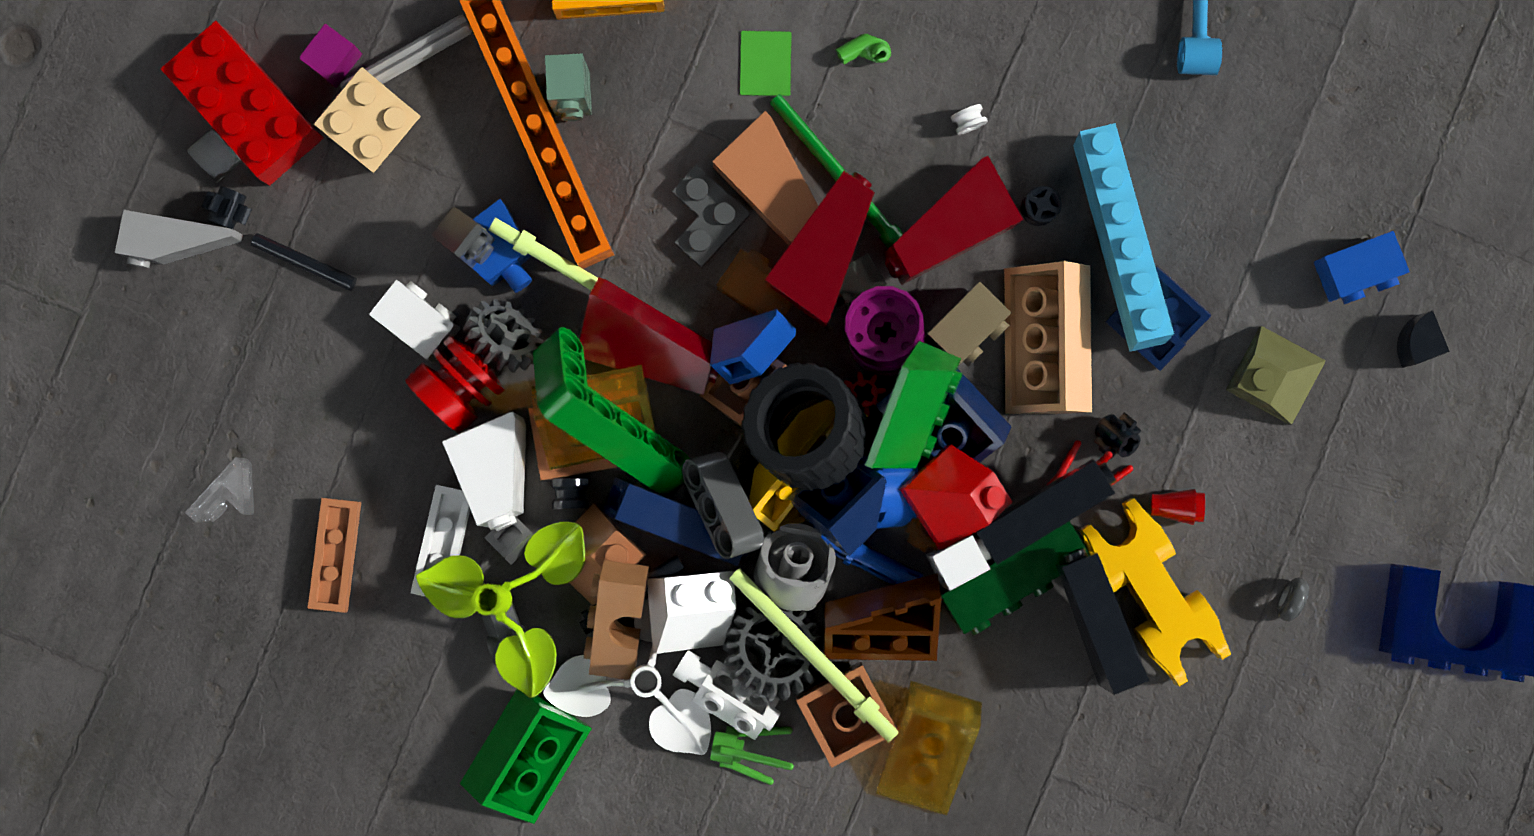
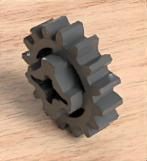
M493 299L490 305L485 301H481L477 308L474 307L463 327V331L468 333L464 339L465 342L475 345L471 352L484 355V364H488L490 361L496 363V369L501 371L504 365L508 367L511 373H515L518 367L524 371L527 370L530 364H534L533 351L544 342L539 338L542 330L532 326L535 319H526L523 316L524 309L515 310L512 308L511 302L508 301L505 306H500L497 299Z

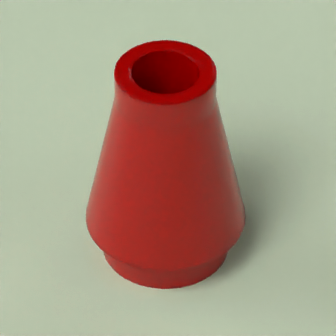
M1196 489L1164 494H1152L1151 516H1159L1194 525L1195 522H1204L1205 493L1196 492Z

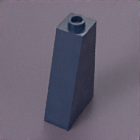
M615 477L602 512L735 566H738L740 559L746 558L748 553L729 559L722 558L717 552L697 509Z

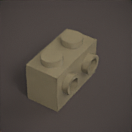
M979 282L926 335L925 339L933 347L936 348L938 346L940 350L960 357L959 365L963 362L969 367L984 352L979 345L988 336L995 341L1010 326L1005 319L1012 312Z

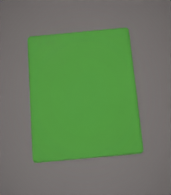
M741 31L740 95L777 96L781 94L782 96H790L791 32Z

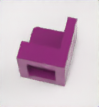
M324 24L300 55V60L337 88L362 56V53L353 43L327 24Z

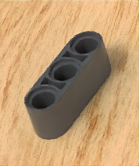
M718 451L686 460L682 467L685 485L719 555L724 559H729L760 549L764 541L761 525L728 457L723 452Z

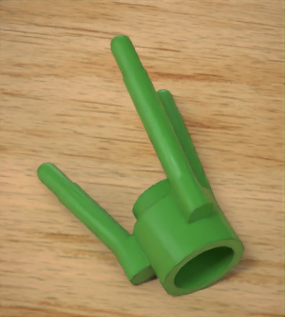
M727 726L726 733L719 731L715 733L710 760L720 762L719 767L735 770L768 785L774 783L771 777L740 764L741 759L786 770L794 768V765L790 762L743 751L745 740H740L738 737H747V735L740 733L734 727ZM772 727L768 731L763 728L758 736L791 734L793 729L791 727Z

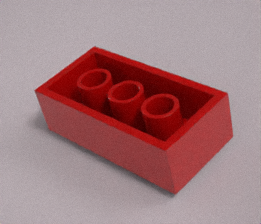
M216 20L160 68L254 175L269 186L324 139L230 32Z

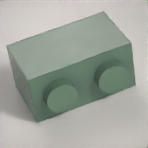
M583 54L545 55L547 101L555 116H561L563 121H579L583 119V115H592L590 71Z

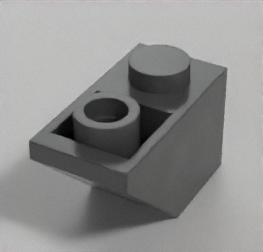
M455 206L431 235L437 242L471 268L476 263L483 264L494 249L491 244L495 239L489 232Z

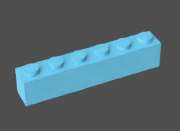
M1116 123L1079 131L1073 147L1129 352L1165 344L1174 335Z

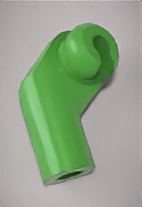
M861 34L835 49L843 65L859 56L878 63H884L891 57L889 44L885 40L869 34Z

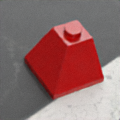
M953 445L945 446L900 488L901 493L939 550H943L990 525L1013 502L992 470Z

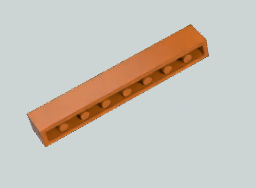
M459 0L576 264L584 269L614 256L501 0Z

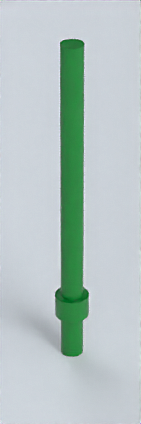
M781 94L777 95L771 100L770 105L831 177L837 181L843 171L846 170ZM871 202L866 218L881 234L879 239L889 249L904 233L896 224L892 225L875 204Z

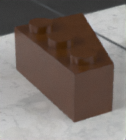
M938 573L825 602L824 655L828 659L937 661L941 606Z

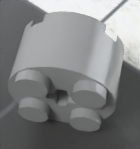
M798 523L785 524L772 534L770 532L763 541L754 570V581L778 608L789 611H810L816 607V604L825 594L835 567V551L831 543L828 546L821 538L822 534L811 526Z

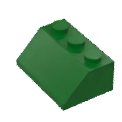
M921 341L917 343L901 368L865 466L870 468H916L922 456L929 459L937 441V438L931 435L935 425L942 426L950 407L944 404L947 393L955 394L963 374L957 371L961 360L960 357Z
M517 689L461 780L460 785L482 806L535 824L592 728L571 714L558 709L545 698L538 695L529 698Z

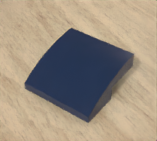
M1156 266L1174 335L1165 344L1137 351L1161 371L1186 345V342L1211 317V313L1160 267ZM1117 308L1106 320V323L1126 340Z

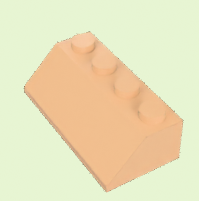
M1061 261L1004 268L1005 307L1012 312L1005 319L1010 325L1005 330L1006 414L1092 412L1090 265Z

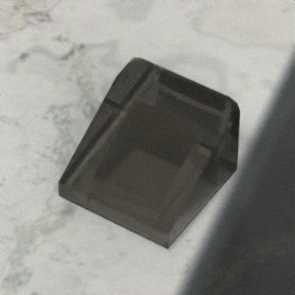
M213 128L186 150L217 183L242 162Z

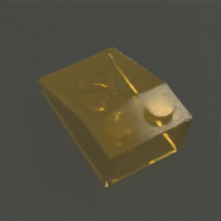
M911 681L895 726L899 733L891 740L876 794L947 816L980 730L982 702Z

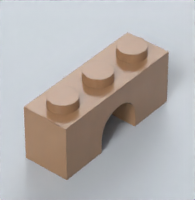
M604 560L601 574H593L590 596L597 597L596 606L590 605L587 628H592L594 631L593 637L587 636L584 650V659H590L589 675L630 679L633 670L636 668L641 629L626 627L616 619L621 617L641 618L649 566Z

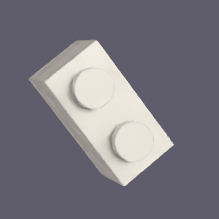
M395 280L369 315L425 359L434 363L436 358L433 351L437 348L443 352L447 347L443 341L449 335L454 337L461 329L453 323L457 316L440 303L435 308L424 300L428 294L412 281H409L405 286L403 283Z
M969 535L943 550L937 548L926 554L935 574L938 573L941 586L948 590H952L990 570L986 561L991 559V555L982 540L974 539L973 535Z

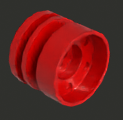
M449 335L443 342L454 355L449 358L436 348L433 354L442 367L436 371L430 366L421 363L405 379V382L433 413L451 429L461 434L478 418L470 402L476 399L481 404L489 407L492 401L483 392V389L487 386L497 396H500L506 389L500 383L494 369L489 364H484L483 358L479 354H473L471 352L473 349L469 345L467 346Z

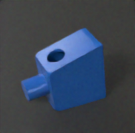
M501 199L497 200L473 219L488 231L496 217L520 232L509 209ZM488 231L495 239L491 244L494 249L483 264L476 263L472 269L491 286L496 285L504 278L515 293L521 291L532 282V278L522 267V264L532 256L528 253L526 256L512 249L514 245Z

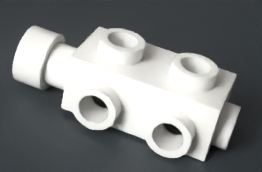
M689 650L686 652L673 676L684 683L688 680L699 687L692 699L694 703L754 740L763 728L768 731L772 729L781 714L780 711L775 709L780 700L779 698L775 697L772 702L767 701L766 691L764 690L758 698H754L752 696L755 689L754 686L749 685L745 691L740 689L741 683L745 680L742 676L734 680L731 679L730 674L737 668L736 665L726 666L725 663L716 660L712 668L699 661L701 657Z

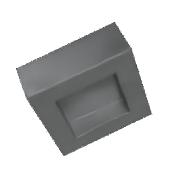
M516 516L517 523L499 531L493 529L484 537L511 565L525 552L529 539L534 535Z

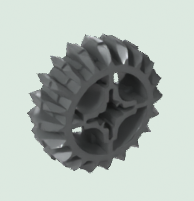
M748 606L744 610L745 618L737 615L733 620L736 628H729L726 632V636L732 641L725 642L723 650L733 655L726 657L724 663L726 666L736 665L737 667L731 672V679L734 680L742 676L745 679L740 685L742 691H745L749 685L755 687L752 696L758 698L764 690L769 702L775 699L777 691L783 701L790 698V690L794 694L800 695L804 691L802 683L810 686L815 681L811 673H819V671L802 653L798 654L799 650L790 645L788 639L777 627L771 635L758 633L755 636L748 633L757 626L773 624L758 608L756 612L754 608ZM782 611L815 646L823 641L822 636H811L810 634L817 627L815 622H811L808 625L803 623L807 616L806 611L800 612L797 617L792 614L793 611ZM779 637L776 644L778 655L768 664L771 657L769 655L771 652L769 647ZM745 646L749 648V652L758 657L760 662L758 671L749 662ZM791 665L799 668L797 672L784 678L770 677L771 672L776 666L789 668Z

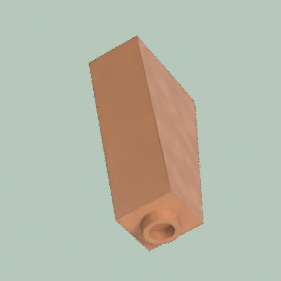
M766 111L712 161L713 169L788 245L792 243L818 207L774 121Z

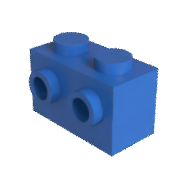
M1394 231L1327 255L1313 262L1328 301L1332 302L1341 298L1344 305L1366 297L1363 290L1374 285L1378 292L1400 284L1397 277L1410 272Z

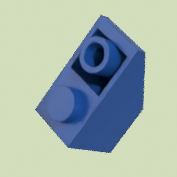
M777 309L716 328L713 333L710 366L730 385L761 376L796 336V329Z

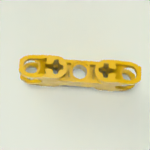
M1130 498L1122 503L1124 513L1130 525L1129 535L1122 544L1110 545L1092 525H1086L1079 529L1088 552L1098 553L1113 592L1127 586L1147 618V621L1134 628V632L1147 655L1160 666L1176 686H1181L1188 682L1180 661V653L1182 647L1189 640L1201 639L1209 650L1222 660L1231 655V652L1223 635L1219 619L1205 597L1198 590H1195L1183 598L1162 563L1176 554L1164 530L1148 515L1135 498Z

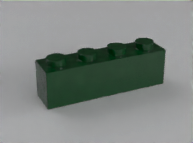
M1069 521L997 565L994 560L987 563L990 570L952 590H943L940 592L941 601L959 631L963 634L970 631L972 636L988 628L991 625L989 619L1002 612L1003 616H1007L1022 607L1023 604L1020 600L1033 593L1035 597H1038L1053 588L1052 580L1059 577L1056 565L1065 561L1063 555L1080 548H1085L1086 552L1088 550Z

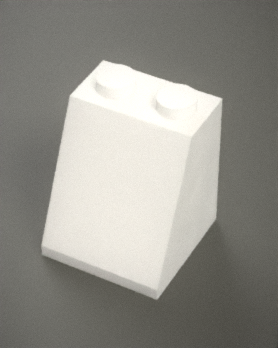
M510 412L443 441L477 526L489 527L490 530L496 529V531L517 523L515 516L524 513L526 423L524 418L514 412Z

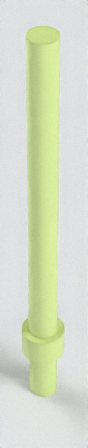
M496 217L488 231L514 245L513 250L524 256L528 253L591 291L598 280V277L536 242V237L525 230L519 232Z
M740 568L730 576L729 579L856 709L854 713L863 723L868 721L888 743L899 733L878 711L880 706L870 696L866 698Z

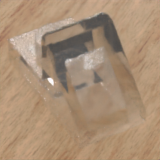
M235 457L188 508L185 513L197 523L217 520L228 507L225 504L226 501H229L242 514L253 515L252 463L247 458Z

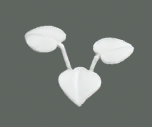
M646 599L643 605L641 618H635L634 627L641 629V640L652 642L649 599ZM653 646L648 663L636 667L630 679L606 680V677L589 675L590 659H584V655H578L562 664L544 689V696L555 707L566 713L581 717L595 716L608 708L611 696L607 687H632L633 691L641 697H651L654 695L663 704L652 711L649 719V730L655 742L664 749L673 752L704 755L707 752L711 737L709 713L692 701L696 693L691 690L679 689L671 695L669 700L659 691L661 677L658 670L654 667L657 654L653 653Z

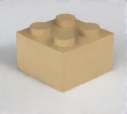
M361 67L315 121L314 125L374 173L421 116Z

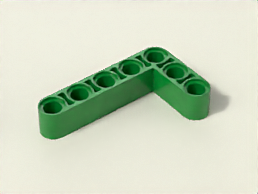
M560 327L533 351L537 405L547 420L664 497L670 496L685 484L682 467L684 462L690 459L688 455L588 386L584 349L579 338L566 327Z

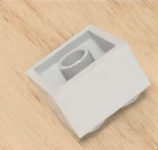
M733 571L706 572L647 579L654 654L724 645L727 637L726 632L730 628L736 611L734 583L729 579Z

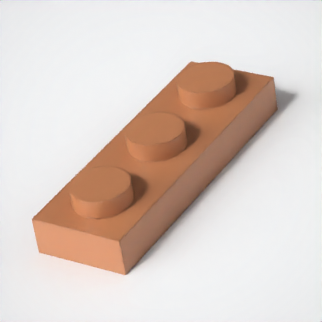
M321 498L308 609L348 612L361 502Z

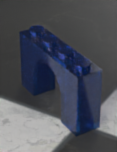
M1391 564L1379 651L1392 654L1391 661L1414 665L1415 658L1427 659V667L1451 671L1452 664L1464 665V673L1488 676L1489 669L1501 671V679L1524 682L1525 675L1534 677V586L1499 581L1495 617L1491 630L1479 643L1468 648H1457L1444 638L1436 622L1435 612L1441 571Z

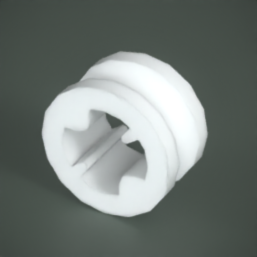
M981 104L970 106L951 116L952 122L958 124L956 129L957 135L973 131L988 122L987 118L982 117L980 111L983 109Z

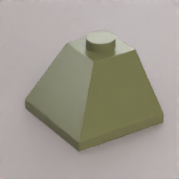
M1260 326L1226 390L1283 422L1292 425L1326 360Z

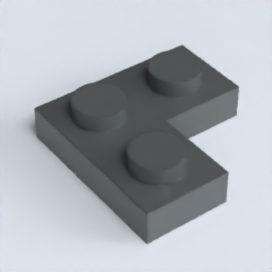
M697 165L672 191V194L698 216L675 241V245L699 267L703 268L749 218L750 212Z

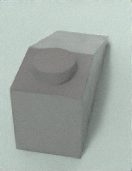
M123 210L115 253L126 257V264L149 268L150 262L164 265L242 242L243 234L230 228Z

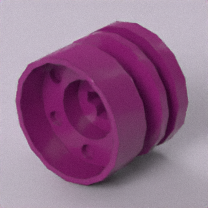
M876 286L862 292L851 303L845 316V332L855 362L865 372L877 375L878 377L898 376L902 366L919 341L925 343L924 319L918 302L906 291L899 288ZM886 332H891L892 337H889L887 343L881 342V337H884Z

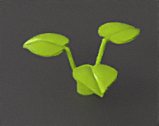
M558 522L538 530L529 539L524 552L526 561L536 569L513 581L505 582L503 585L483 584V572L477 562L470 557L461 555L445 558L431 568L416 575L417 582L426 598L444 615L456 619L472 616L475 611L482 615H495L497 621L503 622L516 632L517 636H508L501 641L495 654V662L502 678L529 698L539 695L549 683L556 665V647L551 636L544 629L533 628L524 633L518 624L506 616L505 613L512 604L510 590L537 578L541 573L544 579L553 585L567 584L580 574L585 563L583 529L580 524L574 522Z

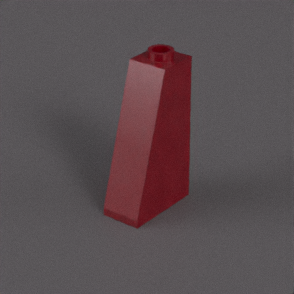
M989 156L982 158L884 253L887 270L893 278H898L901 285L1013 229L1023 220Z
M843 171L765 278V285L824 328L832 315L875 193L870 189L872 184L856 172L850 175Z
M598 278L589 294L580 336L586 360L702 395L705 393L708 382L716 383L719 373L710 366L712 342L610 281Z

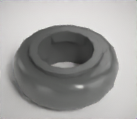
M1294 578L1283 589L1277 604V615L1282 620L1290 622L1302 612L1309 595V585L1305 580Z

